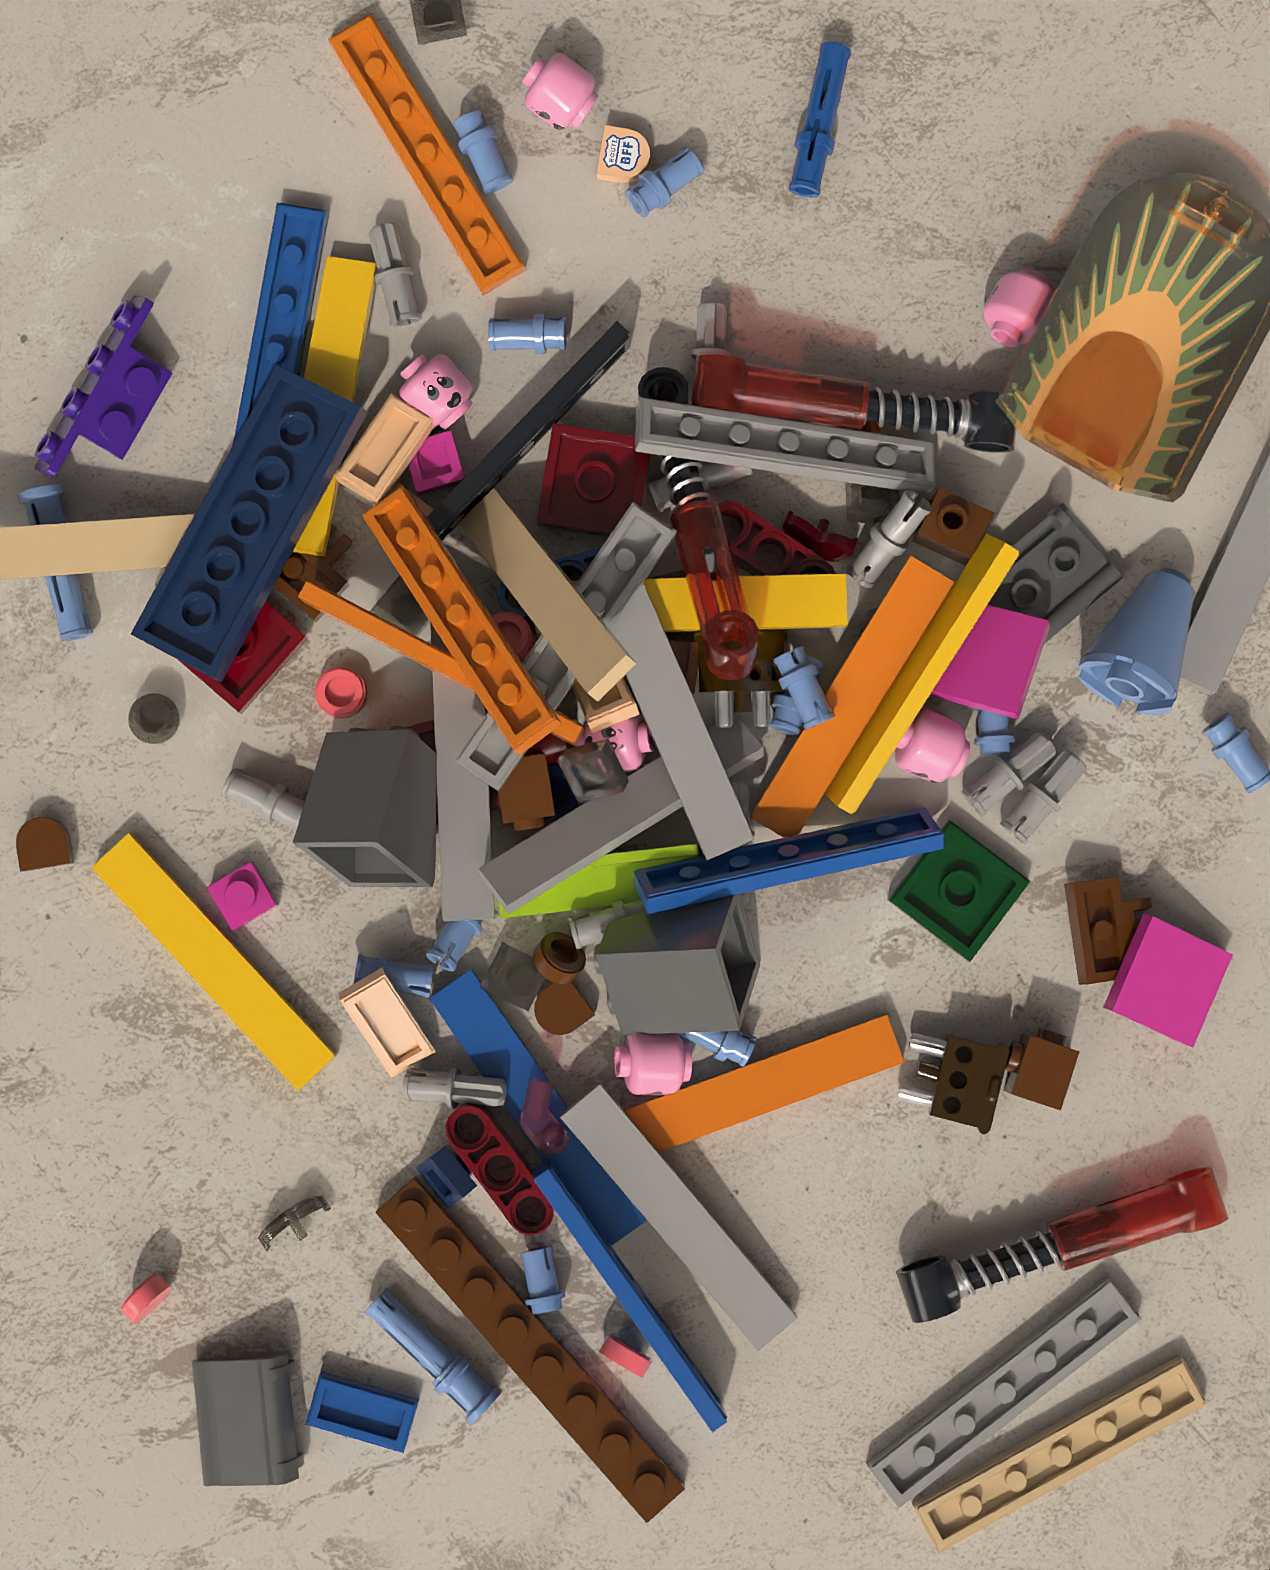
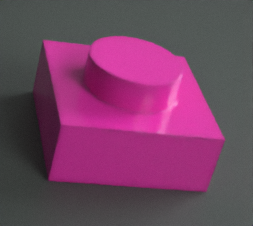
M452 431L427 437L408 465L418 496L458 485L465 478Z
M252 861L207 887L232 931L238 930L279 906L261 873Z

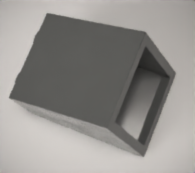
M393 726L390 730L378 731L351 728L348 732H326L293 843L349 887H433L436 867L437 754L420 739L416 731L403 726Z
M741 894L650 914L645 910L611 921L607 925L601 943L597 944L594 949L595 970L599 975L603 976L607 988L608 1009L611 1014L616 1015L622 1035H633L635 1033L663 1034L740 1031L760 968V961Z

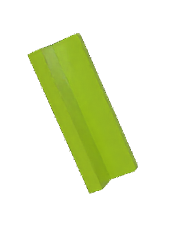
M692 844L605 854L510 914L506 912L498 901L500 919L612 906L613 901L621 899L624 904L640 900L634 886L633 871L697 857L698 845Z

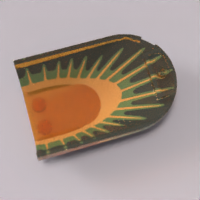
M1174 172L1169 173L1166 177L1154 178L1143 182L1140 180L1131 184L1108 203L1092 224L995 402L1025 440L1112 490L1173 503L1184 494L1270 330L1269 223L1255 205L1243 194L1231 186L1207 176Z

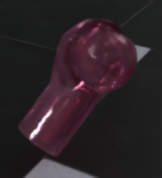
M529 1079L520 1119L521 1128L538 1150L546 1154H559L567 1148L569 1134L548 1110L554 1084Z

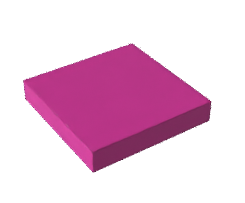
M987 605L929 696L1019 719L1050 629L1049 621Z
M1143 913L1103 1008L1193 1048L1233 954L1154 916Z

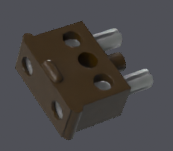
M713 629L695 633L694 640L698 642L699 692L715 693V726L720 728L733 726L732 693H734L735 713L752 712V693L753 725L755 727H768L771 725L770 692L785 691V689L782 690L778 681L782 678V675L773 661L775 658L785 654L784 642L788 639V635L784 630Z
M913 1033L910 1039L943 1047L944 1051L909 1042L910 1050L942 1059L940 1065L920 1061L917 1078L934 1082V1090L903 1082L898 1087L900 1090L931 1097L932 1100L897 1092L898 1100L929 1107L928 1113L930 1116L977 1127L981 1134H987L991 1130L1010 1051L1008 1046L1004 1043H998L996 1046L949 1034H947L945 1041ZM967 1046L970 1048L971 1057L968 1061H957L955 1054L959 1047ZM961 1071L964 1073L965 1082L962 1086L954 1087L950 1085L949 1078L953 1072ZM950 1096H955L959 1099V1107L953 1112H948L943 1107L944 1100Z

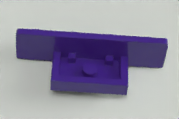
M133 296L130 302L124 300L118 306L110 321V325L114 327V330L105 345L99 343L91 352L85 365V369L89 371L80 388L74 387L70 390L61 405L60 413L64 415L55 432L49 430L39 442L35 451V457L39 459L34 469L54 477L78 435L121 460L124 459L173 374L130 347L151 311L154 302L146 297Z

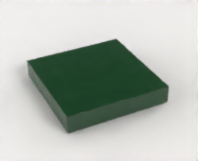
M947 820L940 829L944 834V849L922 853L887 901L967 962H971L1031 881L954 822Z

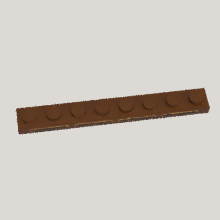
M416 1176L375 1212L646 1523L685 1490V1483L538 1315L532 1313L531 1307L526 1305L524 1299Z

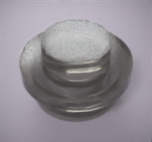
M156 693L146 694L138 698L131 706L128 715L129 727L139 740L149 744H161L170 740L176 734L180 725V713L176 704L170 698Z

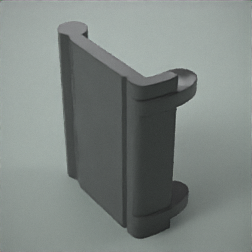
M1064 503L1054 507L1045 515L1042 521L1012 545L1013 548L1019 551V556L987 604L1048 620L1050 629L1045 643L1123 579L1120 571L1106 560L1067 514L1068 508Z
M287 1353L262 1358H200L193 1360L192 1369L203 1485H283L298 1479V1468L302 1467L305 1463L304 1453L297 1452L289 1377L290 1374L296 1371L295 1360L288 1359Z

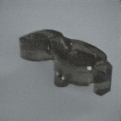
M315 1195L304 1199L273 1219L261 1231L258 1237L266 1252L271 1248L269 1242L288 1226L291 1227L299 1241L307 1237L308 1234L299 1222V1219L321 1208L324 1211L331 1210L324 1196Z

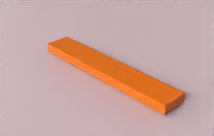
M369 14L328 38L330 46L482 296L524 272L525 266L373 16Z
M402 485L362 514V517L512 749L520 755L561 726V721L410 492Z
M909 556L825 693V698L835 717L821 724H816V726L810 729H803L750 815V818L783 838L800 834L948 594L954 581L913 556Z
M311 580L310 582L306 581L298 597L305 604L477 694L451 654ZM555 710L554 712L562 725L552 731L551 734L576 747L584 732L582 724Z
M883 1014L751 1062L744 1067L740 1066L680 1088L676 1093L661 1095L623 1110L655 1148L661 1152L905 1062L887 1014Z

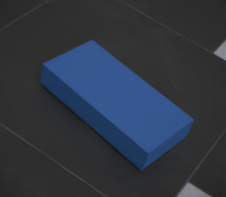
M321 1371L305 1425L404 1453L420 1399Z

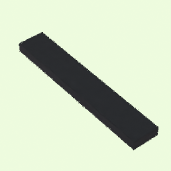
M618 321L604 333L426 517L442 542L459 525V522L552 429V424H557L630 348V332Z

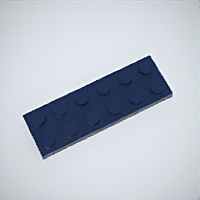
M276 366L141 613L131 635L222 683L368 412L362 406Z

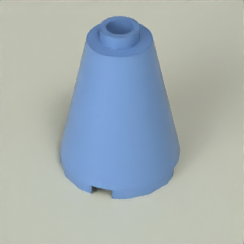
M1170 568L1149 572L1082 656L1077 670L1082 669L1079 679L1092 693L1119 707L1123 699L1139 703L1135 712L1142 714L1161 715L1171 711L1178 695L1194 598V589L1188 583V578L1184 574Z

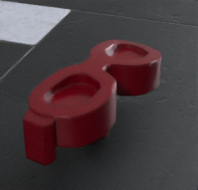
M790 510L782 526L785 534L808 549L810 547L816 548L818 555L828 562H839L846 556H852L858 538L851 539L840 534L826 533L829 526V521L826 519H821L816 529L811 523L794 515Z

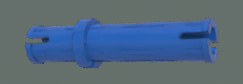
M824 42L820 45V55L809 96L803 130L798 132L795 138L794 146L798 149L792 180L788 188L792 193L803 197L812 198L820 195V185L827 156L832 155L835 141L831 136L841 99L848 59L851 56L850 48L836 42ZM828 81H829L828 89H827V93H826V98H825V102H824V107H823V110H822L823 101H824V97H825V92H826V88H827V83H828Z

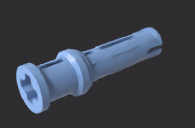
M54 484L35 487L20 492L17 495L19 504H23L26 507L30 525L66 523L60 497L64 494L62 485ZM78 574L45 576L58 621L61 641H71L92 635L93 630L87 616Z
M386 1288L364 1313L367 1316L369 1315L435 1379L432 1382V1385L435 1386L434 1390L438 1394L445 1392L467 1414L465 1420L472 1425L490 1407L503 1390L498 1385L491 1387L470 1366L471 1359L466 1354L463 1356L459 1353L456 1356Z

